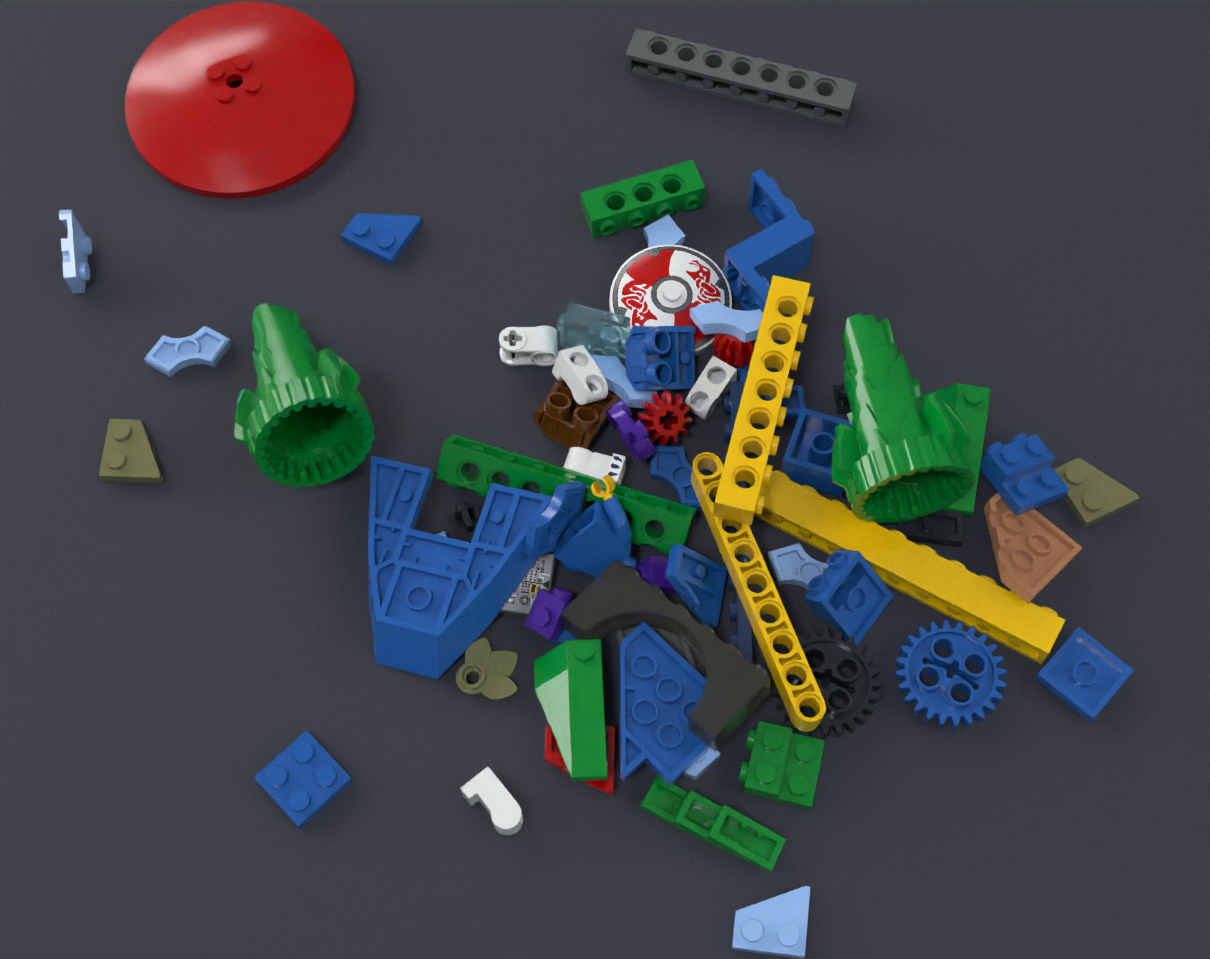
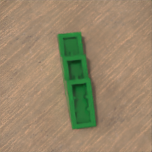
M658 775L654 777L639 806L640 809L687 834L769 872L772 871L786 841L782 836L726 805L721 807L692 790L687 792L674 784L668 786Z

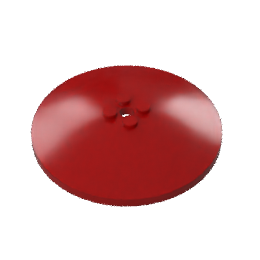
M249 1L233 2L210 7L187 16L166 29L149 45L134 67L128 82L125 96L126 122L133 142L144 161L154 172L174 186L190 193L212 198L241 199L257 197L282 190L297 183L317 170L329 159L342 142L351 124L356 101L355 82L351 65L341 44L328 29L315 19L300 11L278 4ZM233 81L243 82L237 88L229 87Z

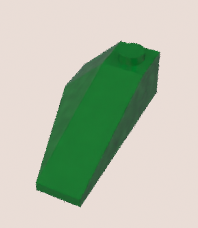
M957 383L928 394L938 393L941 399L955 412L968 429L971 439L966 447V451L975 476V483L964 497L958 499L952 505L944 507L942 510L973 515L988 416L990 388Z
M601 639L567 640L534 661L535 695L538 702L541 703L546 721L557 741L559 752L571 780H607Z

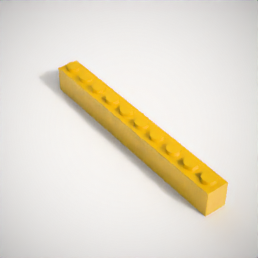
M772 471L769 484H761L759 494L766 496L761 515L754 514L755 517L829 555L841 549L859 551L883 583L957 621H961L962 624L970 628L975 626L976 631L987 634L991 639L1040 664L1043 663L1050 653L1065 622V619L1059 617L1053 609L1044 606L1039 607L1031 602L1027 604L1013 591H1008L998 586L990 577L978 576L968 571L962 563L955 560H947L937 555L929 546L917 545L907 540L906 536L901 532L888 530L876 522H866L865 520L858 519L842 502L829 500L819 495L814 488L808 485L801 486L791 481L781 471Z

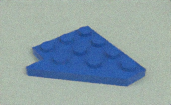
M643 621L619 645L620 779L624 782L645 762L668 786H671L741 718L742 713Z

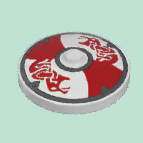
M667 244L644 249L631 256L620 267L612 282L609 308L613 324L625 342L633 327L695 326L694 354L697 356L713 346L716 333L704 335L690 318V308L719 301L722 305L732 309V295L729 283L722 270L709 257L689 247Z

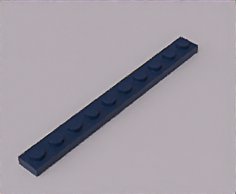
M730 382L729 394H723V413H729V422L724 423V442H730L743 393V382ZM745 481L736 483L739 487L746 488ZM726 526L727 529H733V533L738 532L734 526ZM746 555L735 556L739 562H749V557ZM728 572V590L735 591V602H729V621L736 623V633H730V653H736L737 665H731V686H737L738 697H751L753 691L751 624Z

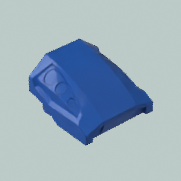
M639 326L632 328L625 343L626 376L634 390H686L693 388L696 383L695 326Z

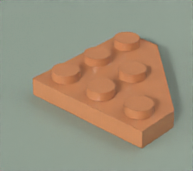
M998 492L989 499L983 508L1001 582L1027 604L1082 550L1079 544L1035 509L1016 516Z

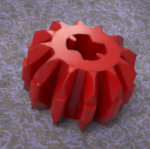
M716 333L713 340L714 355L730 366H738L740 369L744 365L750 366L756 340L744 343L735 336Z
M664 391L661 398L656 393L651 394L653 403L650 404L643 401L642 406L647 409V412L638 414L640 420L646 421L643 425L647 432H649L647 438L651 442L658 439L659 444L664 446L669 438L672 442L678 443V432L684 435L688 434V430L683 427L684 423L689 424L693 422L691 417L685 415L691 409L690 406L682 404L683 397L678 394L672 398L669 391ZM666 413L670 415V420L667 419L664 423L660 422V417L666 416Z

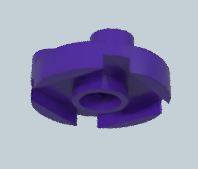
M622 399L605 411L614 429L617 428L622 436L621 440L638 461L643 462L657 452L651 441L647 438L649 433L639 420L634 422L630 417L632 415L630 409Z

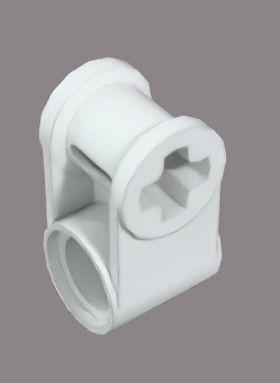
M545 325L537 327H507L499 335V344L501 346L499 352L500 359L508 366H551L555 364L558 355V332L554 327ZM511 335H514L515 340L511 339Z

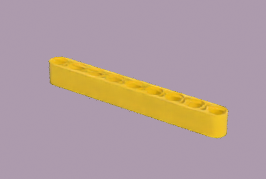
M701 453L693 461L691 484L790 720L800 731H813L819 726L825 714L826 705L749 525L712 516L714 502L711 499L716 497L724 466L720 458L714 453ZM702 469H708L712 471L713 474L705 476L702 475L699 471ZM734 526L738 532L727 533L723 527ZM743 554L748 556L751 561L742 563L735 556ZM758 584L764 591L755 593L750 591L747 586ZM771 614L775 617L776 622L766 623L760 618V615ZM783 644L787 646L790 652L779 654L774 650L773 646ZM797 675L801 678L803 684L799 686L792 685L787 681L786 676ZM810 706L815 710L817 716L812 718L805 717L799 708Z

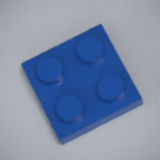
M1078 627L1038 673L1035 679L1087 721L1091 722L1134 670Z
M307 730L254 777L300 830L353 782L351 777Z

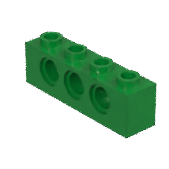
M689 160L581 192V210L592 237L607 236L617 230L637 227L644 222L657 218L661 219L668 214L670 216L680 211L694 210L700 205H704L705 186L694 161Z

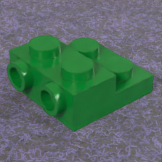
M759 721L757 730L752 728L749 730L746 749L752 750L750 762H742L738 781L745 783L743 794L811 810L825 740L792 733V728Z

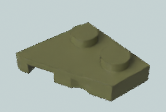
M109 419L99 471L101 480L163 483L162 474L159 471L155 460L156 457L142 421Z
M1081 458L1074 459L1054 469L1070 489L1064 500L1083 528L1136 504L1139 500V496L1135 492Z

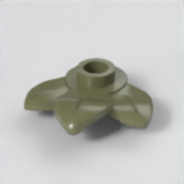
M486 638L473 642L465 652V664L456 673L458 688L467 695H478L481 693L490 700H502L512 696L517 692V687L509 677L516 668L518 654L511 651L491 652L490 644ZM477 675L479 680L475 684H470L467 682L468 677Z

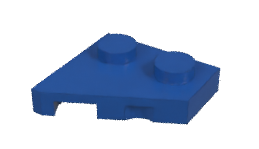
M356 213L340 236L342 242L393 266L423 223L422 218L419 216Z
M681 544L671 546L665 575L666 579L704 627L708 629L718 627L727 567Z

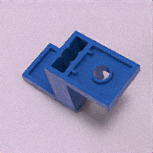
M761 168L751 174L748 209L764 230L726 250L724 257L723 275L729 283L732 297L743 311L760 309L764 312L773 275L788 278L809 266L815 234L811 223L808 220H803L797 212L793 201L790 198H785L779 190L775 179L768 177ZM782 313V314H781V315H783V316H785V317H788V316H789V314H787V313ZM781 340L774 341L777 344H784Z

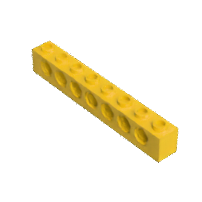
M775 275L772 277L712 516L752 525L754 514L761 515L766 495L759 494L761 484H769L773 468L772 465L767 464L769 455H776L780 436L774 435L776 426H783L787 408L782 407L781 403L783 397L790 398L794 379L788 378L790 369L795 371L797 369L801 352L796 351L795 346L796 342L803 343L807 324L801 323L803 315L810 316L814 297L808 296L810 283ZM787 313L790 314L792 317H785L781 314ZM781 340L786 344H777L774 341ZM766 368H776L779 372H770ZM767 395L771 397L772 400H762L759 396ZM752 424H762L765 426V429H756ZM753 452L758 455V458H748L744 453ZM745 481L752 487L741 488L736 483Z

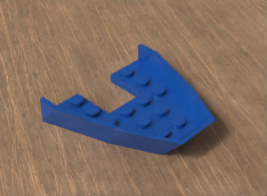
M371 456L368 600L376 664L438 680L492 623L540 557L538 555L531 558L523 554L527 526L529 522L538 518L545 511L553 496L491 483L472 541L469 543L414 530L434 475L431 469Z

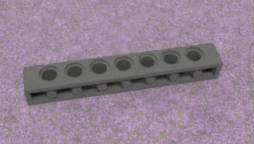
M637 28L626 52V73L844 128L850 115L857 87L856 82L848 81L844 78L807 71L790 65H783L762 58H755L734 51H726L710 47L706 44H698Z

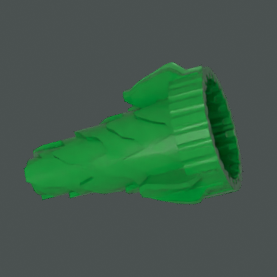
M267 303L257 306L254 309L252 318L255 349L252 351V358L258 379L257 394L247 389H243L238 393L234 428L236 442L248 445L250 455L254 456L259 470L265 473L270 480L277 481L278 484L298 488L301 486L315 487L316 485L328 484L356 469L357 465L364 461L366 454L372 448V442L375 437L373 421L362 394L356 390L361 380L360 375L343 358L337 356L332 349L325 348L317 352L314 343L310 341L303 328L298 311L292 312L290 309H285L278 305L269 306Z
M860 313L848 317L842 337L846 360L843 362L845 368V390L852 412L847 413L850 427L846 424H839L835 427L831 467L833 483L845 489L853 514L858 519L865 520L866 522L895 523L907 521L937 512L946 506L952 505L958 499L964 497L975 483V476L966 451V447L971 439L968 429L955 412L941 399L938 393L928 394L926 400L924 399L918 377L912 378L903 354H899L888 318L878 321L876 316L861 315Z

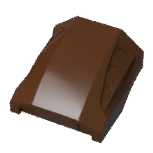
M559 380L552 386L544 401L535 411L533 420L545 437L568 449L572 447L588 449L599 429L608 420L605 411L620 401L621 398L608 392L605 399L580 405L575 401L571 389L566 382Z

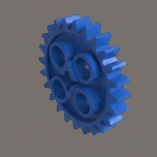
M944 620L941 629H939L933 621L928 627V632L920 626L916 632L917 638L909 635L906 640L908 646H901L898 653L902 657L896 659L894 666L902 670L895 672L894 679L903 682L898 685L896 691L897 693L907 692L908 695L905 697L903 704L914 703L916 705L912 713L914 716L922 711L926 713L924 723L927 724L934 717L937 719L939 729L942 728L945 721H949L952 730H956L960 720L966 728H970L972 717L981 723L985 718L984 712L991 715L995 710L993 703L999 704L1003 698L998 692L1003 691L1007 684L999 679L1004 678L1007 670L997 668V666L1001 664L1004 658L1003 656L992 655L997 647L996 644L989 646L984 644L987 634H983L978 638L974 636L975 626H972L965 632L963 631L961 621L957 623L955 629H951L948 620ZM934 648H944L949 653V657H939L935 653ZM922 660H927L929 664H924ZM965 664H975L980 669V673L974 674L969 672ZM948 670L954 673L952 679L946 676ZM922 675L930 676L934 680L935 685L926 686L920 681L919 677ZM972 685H976L978 689H973ZM951 692H961L965 696L966 702L960 703L955 701L951 696Z

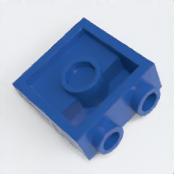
M1025 433L1018 434L1009 444L1003 446L1001 442H995L984 452L985 456L981 461L980 470L1016 516L1065 498L1070 490L1051 467L1055 456L1037 434L1029 437Z
M841 549L833 552L827 558L828 567L823 574L810 580L807 586L809 592L804 597V600L822 621L830 622L837 631H842V637L845 641L851 636L855 637L853 645L857 646L894 595L859 551Z

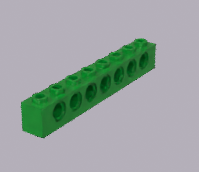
M455 434L443 442L436 479L445 481L448 486L454 488L465 487L475 490V493L482 497H487L491 483L535 492L529 486V482H534L540 489V492L535 493L553 496L556 486L579 481L586 484L581 514L590 507L589 501L596 502L598 500L601 503L604 502L603 498L597 497L592 493L591 487L595 481H598L601 488L606 490V485L602 479ZM469 463L477 466L479 474L474 473L470 469ZM499 472L506 474L510 483L502 481L499 477ZM615 484V489L611 492L613 497L618 498L623 510L629 512L633 520H628L632 531L631 543L636 545L648 544L657 547L659 551L665 554L670 553V548L673 545L681 544L685 547L687 546L696 508ZM650 520L659 521L664 529H655Z

